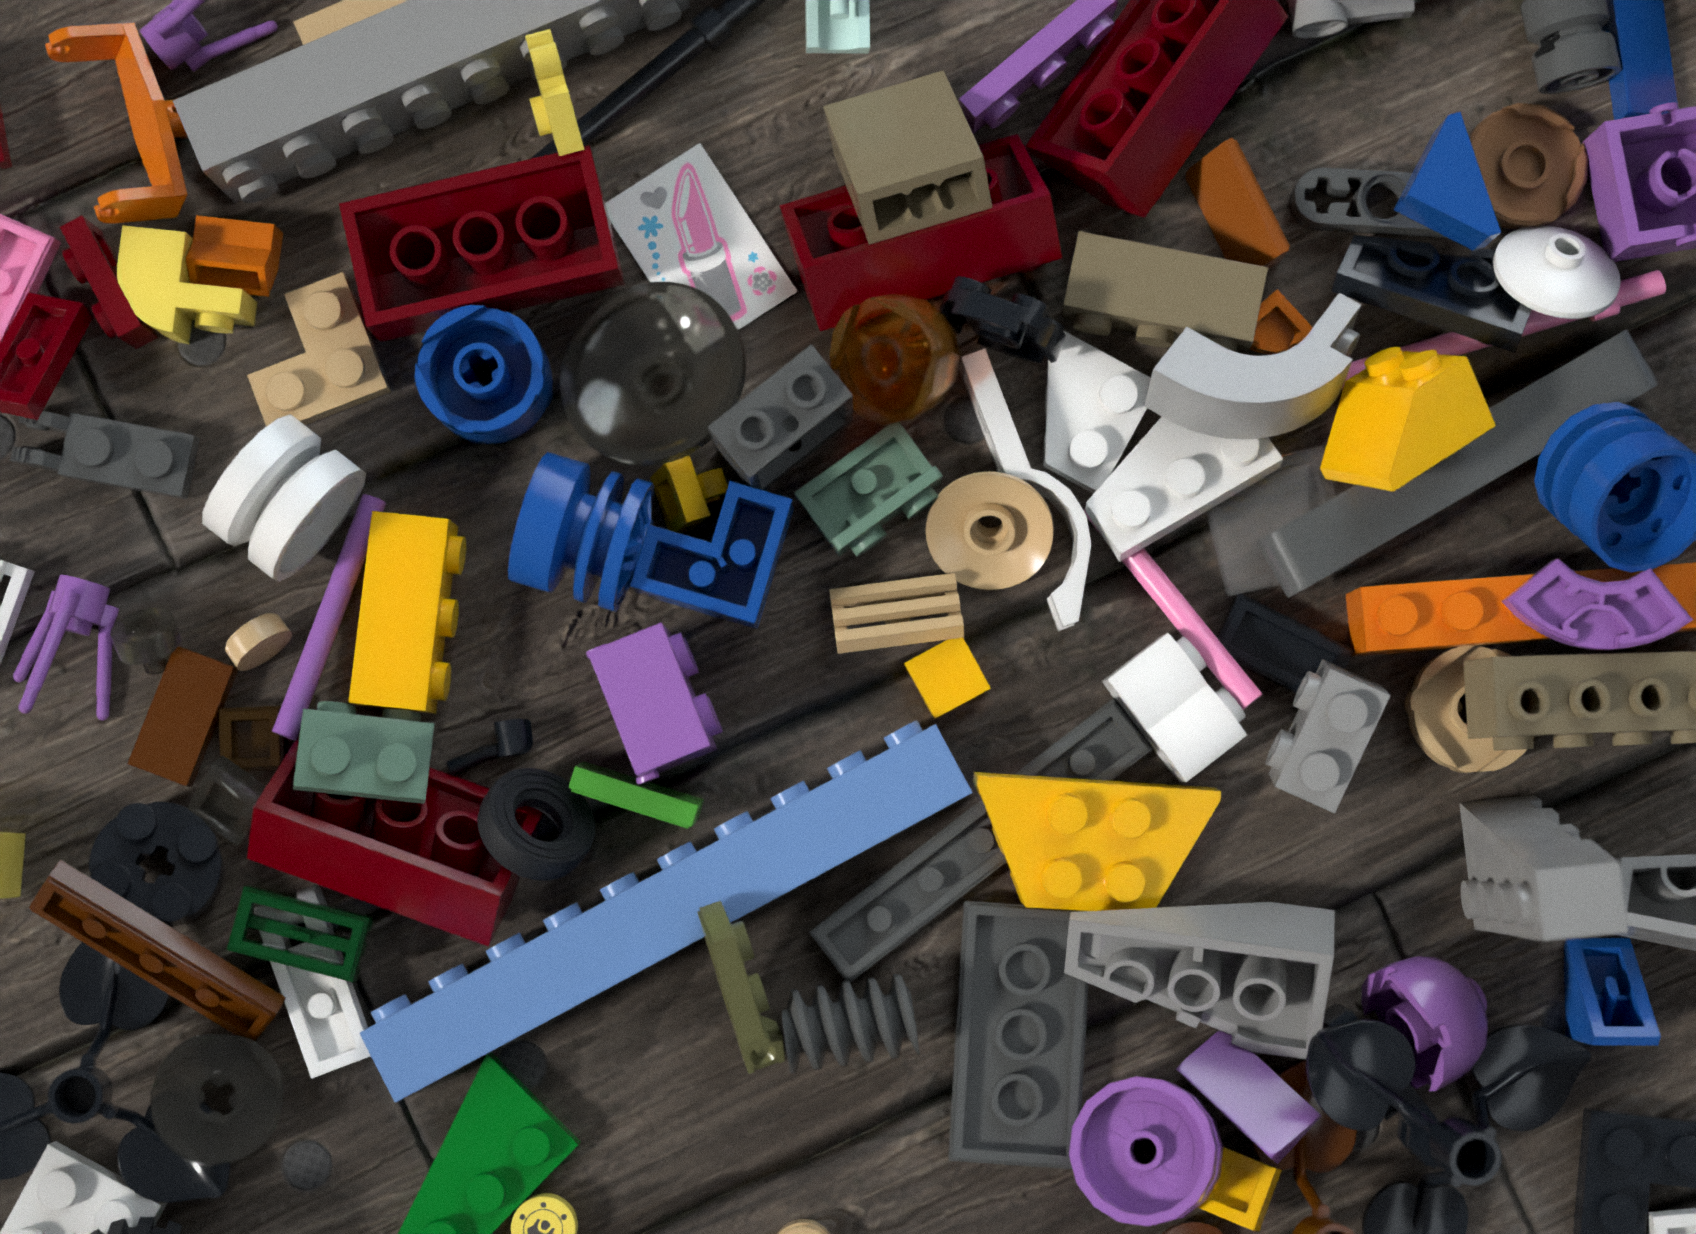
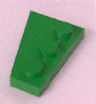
M492 1052L487 1053L398 1234H492L581 1141Z

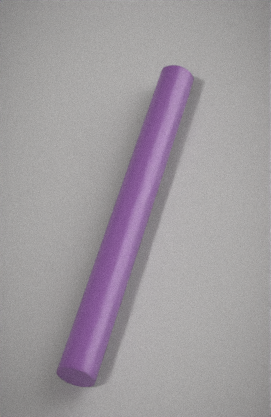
M362 494L272 729V732L297 740L301 728L303 709H308L366 559L372 511L383 512L386 502L381 499Z

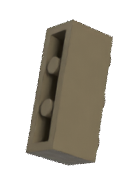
M1079 231L1063 303L1062 319L1074 321V329L1093 335H1109L1111 328L1136 333V341L1162 348L1171 347L1173 341H1176L1183 330L1189 327L1226 349L1248 355L1254 340L1268 267Z

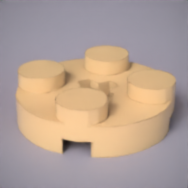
M1462 646L1437 655L1419 671L1415 677L1412 689L1407 693L1405 710L1409 715V726L1416 742L1433 761L1458 773L1488 772L1510 765L1526 752L1527 749L1494 751L1493 738L1468 739L1467 722H1463L1458 714L1463 708L1459 700L1465 694L1463 662L1489 657L1511 656L1510 654L1497 649L1491 650L1483 646Z

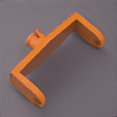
M135 23L68 26L48 35L50 43H46L45 47L49 58L54 61L115 60L134 140L152 185L149 187L118 189L101 195L97 198L99 205L94 206L97 219L103 223L116 224L177 218L188 194L174 138L186 139L188 136L173 100H164Z

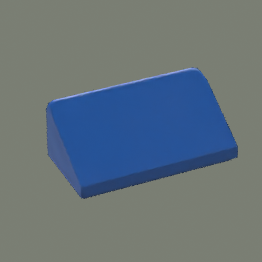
M1606 0L1610 19L1602 29L1614 35L1622 68L1619 74L1609 79L1614 120L1650 114V110L1653 107L1665 103H1677L1663 0ZM1669 111L1662 112L1661 114H1667Z

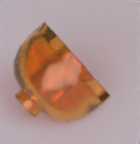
M895 293L868 298L863 303L853 305L846 310L833 331L829 358L831 369H839L841 381L853 394V410L862 418L880 424H890L918 418L944 401L957 378L960 351L957 335L948 319L927 300L907 294Z

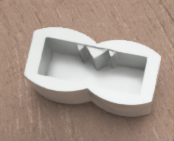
M1166 633L1157 638L1102 682L1125 714L1141 731L1170 772L1179 782H1187L1247 736L1239 722L1246 718V715L1238 702L1225 688L1221 687L1218 691L1214 692L1200 673L1207 665L1192 643L1184 636L1175 641L1169 633Z

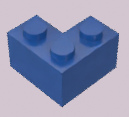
M730 481L712 542L649 525L630 587L639 595L758 629L793 514L794 506L792 499Z

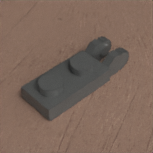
M43 411L38 420L19 416L18 422L30 429L45 432L48 430L66 433L62 455L45 452L43 449L31 446L13 447L10 458L12 462L58 471V475L65 478L188 499L200 438L195 435L71 412L70 417Z

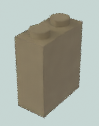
M944 70L823 106L834 156L869 245L993 208L984 157Z

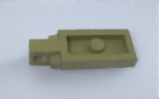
M721 900L700 907V911H697L698 918L748 1074L755 1073V1070L779 1062L780 1064L784 1062L783 1036L777 1022L759 1014L770 1010L759 974L754 973L747 976L743 963L755 958L743 921L730 924Z

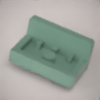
M896 419L797 490L794 496L838 557L850 549L858 557L888 535L882 526L902 511L909 520L929 507L938 497L934 488L941 484L943 475L936 465L933 467L930 465L906 430Z
M333 701L318 702L317 710L303 709L293 790L425 803L434 723L420 722V713L404 709H384L382 717L356 715V706Z

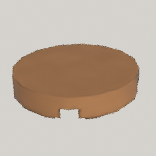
M1517 103L1504 107L1502 110L1487 116L1469 135L1498 224L1502 228L1520 229L1551 224L1577 202L1587 182L1588 155L1584 143L1580 145L1578 137L1573 132L1575 128L1565 116L1543 105Z

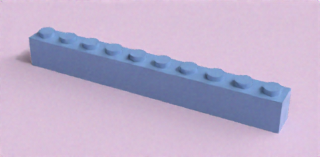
M918 720L884 737L889 749L866 761L860 750L827 768L832 780L811 791L808 789L805 781L786 789L770 798L776 810L755 821L752 820L748 811L714 828L719 838L718 841L697 852L691 841L657 859L662 871L639 882L634 872L600 889L605 901L582 913L577 902L543 920L548 932L528 943H525L520 933L502 941L485 951L491 962L468 974L463 963L428 981L433 993L411 1005L406 994L370 1012L376 1024L359 1032L394 1102H398L703 938L704 934L697 911H700V907L721 900L731 923L971 794L972 791L936 724L922 730Z

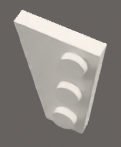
M1161 417L1086 502L1085 512L1118 561L1121 562L1281 467L1283 458L1268 437L1258 439L1214 437L1181 427Z

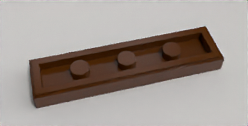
M61 859L29 906L32 912L248 1043L253 1044L277 1015L286 997Z

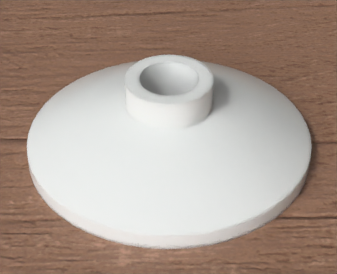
M1541 225L1514 230L1500 241L1493 258L1494 273L1504 290L1524 306L1552 317L1581 319L1600 314L1612 305L1620 289L1619 270L1607 252L1589 238L1560 227Z

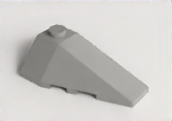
M1275 902L1071 912L1064 973L1134 1003L1146 999L1177 1012V1021L1194 1028L1201 1022L1232 1035V1044L1251 1052L1306 1059L1312 1037L1319 1030H1322L1334 959L1335 910Z

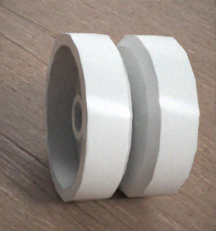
M291 414L278 418L269 424L239 452L211 491L202 512V524L226 543L237 546L249 541L248 560L272 579L279 582L295 574L325 546L357 502L365 485L366 473L337 450L319 456L321 437Z

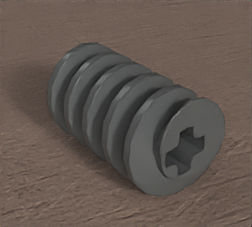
M893 974L889 994L885 995L874 977L867 978L863 998L857 997L849 981L842 982L837 1002H832L823 985L816 986L811 1006H806L798 989L790 990L787 1008L782 1010V1021L791 1074L796 1073L798 1070L801 1053L806 1054L814 1070H821L826 1050L831 1049L840 1066H847L852 1046L857 1045L867 1063L874 1061L878 1042H883L892 1059L899 1058L903 1038H909L916 1053L920 1055L911 992L900 974Z

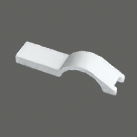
M982 349L961 357L959 371L997 471L1025 481L1036 489L1041 496L1047 498L1064 516L1072 537V563L1063 583L1046 599L1058 631L1074 626V623L1079 621L1092 545L1087 515L1068 487L1047 472L1031 469L987 351Z

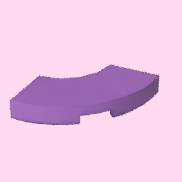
M1558 558L1549 562L1502 600V603L1516 617L1540 634L1570 646L1593 650L1625 649L1647 644L1676 632L1693 620L1651 569L1644 570L1625 581L1599 582L1576 574Z

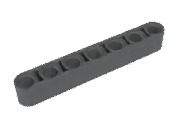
M1628 329L1490 407L1489 410L1496 424L1495 427L1394 492L1354 485L1255 543L1285 595L1289 598L1540 454L1550 436L1570 416L1594 404L1611 402L1626 404L1660 383Z

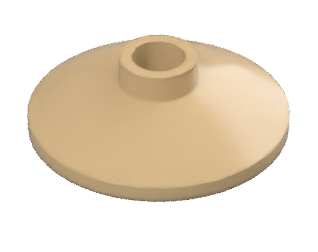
M977 472L953 481L938 494V497L932 503L926 522L927 545L934 561L946 574L955 573L956 581L963 585L983 590L1009 588L1033 576L1046 561L1053 543L1052 515L1043 497L1025 481L1001 472ZM983 516H995L1000 518L1002 523L995 528H987L979 522V519Z

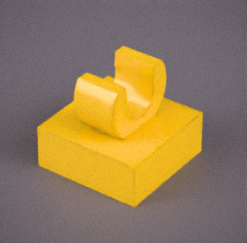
M690 455L665 462L650 477L651 482L655 486L654 491L667 528L677 533L691 531L710 516L707 505L721 500L720 496L726 494L728 489L722 468L696 475Z

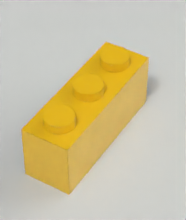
M372 511L348 703L367 707L404 709L436 714L438 700H447L451 683V664L442 662L445 637L453 638L455 636L459 615L458 600L450 599L453 574H462L466 558V538L458 536L459 526L451 520Z

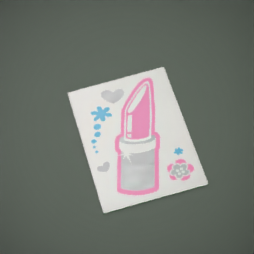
M700 143L606 202L610 222L697 355L702 354L798 292Z

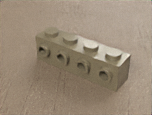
M1696 651L1506 656L1463 662L1468 739L1493 738L1494 751L1534 749L1533 737L1553 736V748L1594 747V734H1612V746L1652 745V732H1670L1671 744L1696 743Z

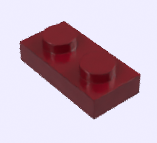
M82 215L59 227L70 246L62 251V255L78 282L82 285L89 282L99 302L93 304L91 308L106 335L110 339L118 336V338L135 349L157 339L158 336L155 330L135 315L117 280L118 261L102 231Z
M30 292L27 294L0 343L1 413L35 420L39 419L93 319L83 303Z

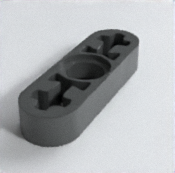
M1315 168L1300 178L1290 195L1289 206L1292 216L1301 226L1310 230L1445 237L1400 213L1389 219H1381L1374 216L1368 210L1366 195L1370 189L1375 187L1389 188L1397 195L1399 200L1412 172ZM1316 185L1324 186L1325 196L1330 198H1345L1350 192L1349 185L1357 187L1351 204L1353 217L1346 215L1350 203H1331L1324 214L1316 212L1315 202L1305 201V196L1310 195Z

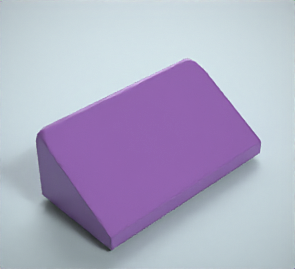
M1219 1030L1185 1058L1176 1070L1278 1164L1321 1118V1115L1257 1055L1232 1044V1035Z

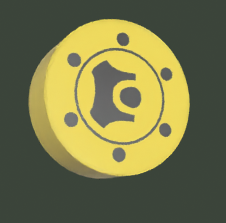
M541 1193L528 1198L517 1209L511 1222V1234H577L578 1220L573 1207L564 1198L551 1193Z

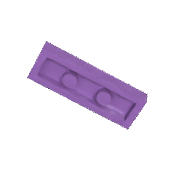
M1076 0L960 97L958 103L972 133L977 132L986 123L994 129L1007 120L1020 105L1016 98L1033 84L1039 89L1050 84L1066 68L1068 63L1064 58L1080 44L1088 50L1099 43L1115 26L1111 18L1114 16L1118 0Z

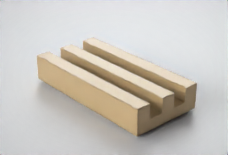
M955 573L829 589L838 654L964 638V624L960 610ZM947 613L948 615L947 617L910 621L911 617ZM885 621V625L847 629V626Z

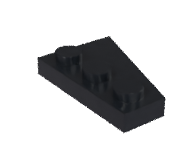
M1354 235L1336 273L1331 291L1337 294L1341 293L1358 302L1373 305L1415 319L1423 324L1433 325L1475 339L1483 344L1493 345L1514 353L1517 350L1532 309L1510 296L1499 283L1493 268V258L1496 250L1481 248L1474 251L1471 250L1469 257L1439 254L1435 247L1426 242Z

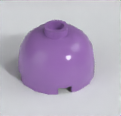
M1417 956L1388 964L1368 974L1362 984L1361 1003L1364 1015L1375 1010L1381 1022L1396 1028L1412 1046L1415 1057V1072L1410 1083L1412 1087L1417 1089L1425 1084H1429V1092L1445 1087L1467 1073L1485 1049L1488 1026L1486 997L1481 987L1473 979L1466 977L1454 966L1435 957Z

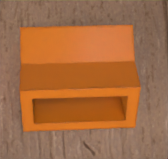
M196 215L193 241L186 256L190 283L240 288L249 295L269 297L279 269L283 232L275 224Z

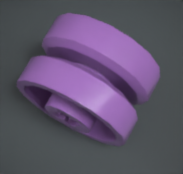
M1137 1076L1109 1083L1086 1101L1072 1126L1069 1150L1076 1183L1092 1205L1118 1222L1142 1226H1152L1184 1218L1208 1199L1221 1175L1223 1144L1216 1120L1197 1096L1175 1083ZM1150 1139L1156 1146V1157L1149 1164H1141L1143 1156L1134 1155L1136 1141H1148Z

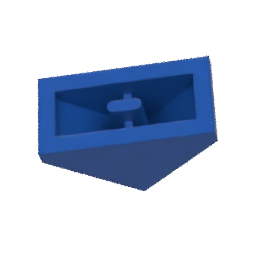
M1461 112L1448 115L1433 132L1394 211L1474 251L1486 247L1501 233Z
M1630 938L1566 939L1564 943L1565 1036L1589 1045L1658 1046L1661 1035Z

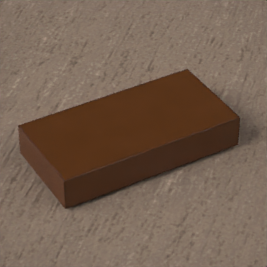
M174 645L127 764L184 786L192 787L219 721V708H224L238 673L237 667L182 646Z

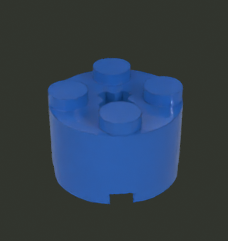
M467 305L444 314L427 330L422 340L417 363H415V382L419 395L426 407L450 431L474 444H496L521 436L538 422L552 400V370L543 347L531 329L519 317L495 308L482 305ZM486 364L493 371V381L483 387L478 382L479 376L476 369Z

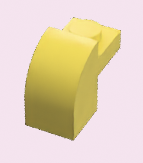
M122 225L117 262L118 285L125 302L127 298L135 315L165 337L184 344H189L192 320H195V328L215 333H233L234 324L254 326L257 301L243 289L190 283L186 256L193 241L190 235L181 231Z

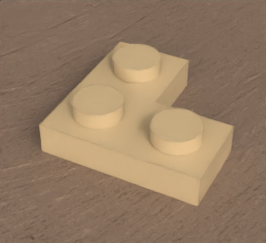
M344 272L284 294L306 352L247 375L266 427L276 419L289 414L304 425L392 392L352 286Z

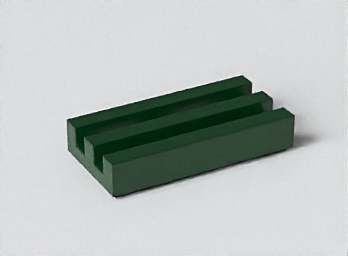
M244 886L227 950L355 982L360 968H358L361 956H364L367 945L365 943L367 933L371 930L374 918L252 886ZM257 903L353 928L352 934L349 939L252 914L254 905ZM248 927L346 952L344 963L341 964L245 939Z

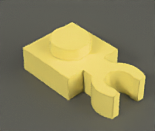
M548 29L525 35L541 94L540 96L529 98L539 135L544 136L552 133L559 156L584 150L560 57L551 30Z

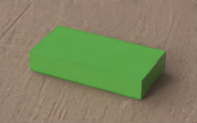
M585 761L575 766L568 787L571 788V792L687 829L698 821L704 799L651 782L638 785L635 777Z

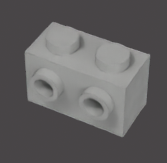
M1322 659L1316 673L1308 671L1297 690L1293 706L1299 710L1289 731L1281 729L1269 750L1266 765L1271 767L1269 775L1274 786L1335 813L1391 695L1382 685Z

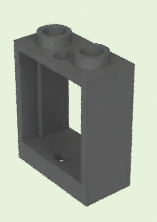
M811 344L709 425L708 429L716 451L741 482L746 486L766 491L853 421V394ZM800 440L802 443L801 448L798 451H790L789 448Z

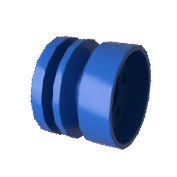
M1620 402L1594 404L1570 416L1550 436L1537 462L1534 483L1539 502L1571 533L1578 536L1607 565L1626 572L1652 570L1677 558L1696 540V454L1675 437L1668 435L1656 422L1651 421L1639 409Z
M547 452L541 458L533 473L517 519L508 562V579L518 584L552 593L562 580L567 568L575 570L573 598L576 601L586 603L592 595L598 579L602 578L598 606L617 612L631 585L648 526L653 525L654 484L637 478L632 484L624 504H621L624 477L621 473L612 471L602 484L597 496L589 494L590 466L587 463Z

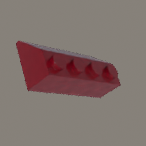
M1130 0L1115 20V26L1094 49L1025 147L1034 156L1102 203L1145 218L1191 152L1197 147L1199 141L1226 103L1232 98L1236 89L1258 58L1269 46L1273 37L1288 18L1287 13L1277 0Z
M1018 134L978 145L984 157L993 208L891 239L868 244L846 185L779 205L805 292L820 332L834 327H849L864 318L893 309L914 307L923 300L945 294L947 290L952 288L955 278L958 276L971 278L982 283L1015 272H1030L1036 270L1042 264L1061 259L1062 253L1051 194Z
M590 145L583 146L584 150L559 156L557 152L339 203L366 327L380 342L425 332L441 316L462 306L482 305L511 312L625 285L615 238Z
M299 734L297 740H295L253 806L247 859L489 947L512 901L521 877L506 869L493 858L479 834L478 813L489 789L429 767L424 804L293 790ZM528 806L516 809L515 818L517 823L527 834L535 838L543 812Z

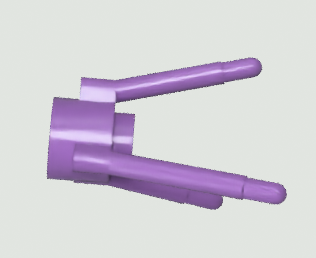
M173 0L139 30L150 47L171 70H174L185 61L195 72L212 58L274 33L278 26L275 21H267L202 47L200 41L208 33L192 13L205 0Z
M59 576L56 589L51 591L46 610L13 673V679L16 682H23L33 663H35L19 704V711L21 713L27 714L32 710L65 630L90 636L92 626L96 625L99 626L96 715L102 721L109 717L113 628L119 608L106 605L110 588L72 576Z

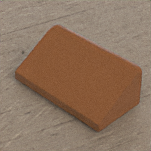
M1232 137L1222 142L1192 165L1185 173V179L1225 259L1264 266L1270 269L1282 261L1288 253L1290 245L1237 140H1234Z

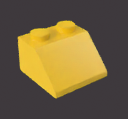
M1390 347L1370 356L1364 362L1366 369L1345 381L1320 469L1324 478L1328 480L1394 492L1495 427L1496 424L1466 356L1437 354L1436 350H1426L1423 352L1402 351L1400 347Z

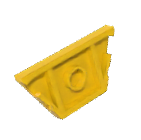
M974 772L973 774L974 786L982 798L993 826L992 831L1000 851L1005 856L1011 871L1010 876L1020 901L1028 908L1080 911L1156 908L1221 801V791L1215 787Z

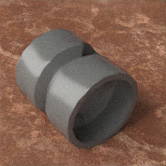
M1525 0L1522 2L1520 10L1526 38L1530 43L1539 46L1531 60L1540 93L1559 94L1597 85L1620 73L1622 68L1615 37L1613 34L1602 29L1610 19L1606 0Z

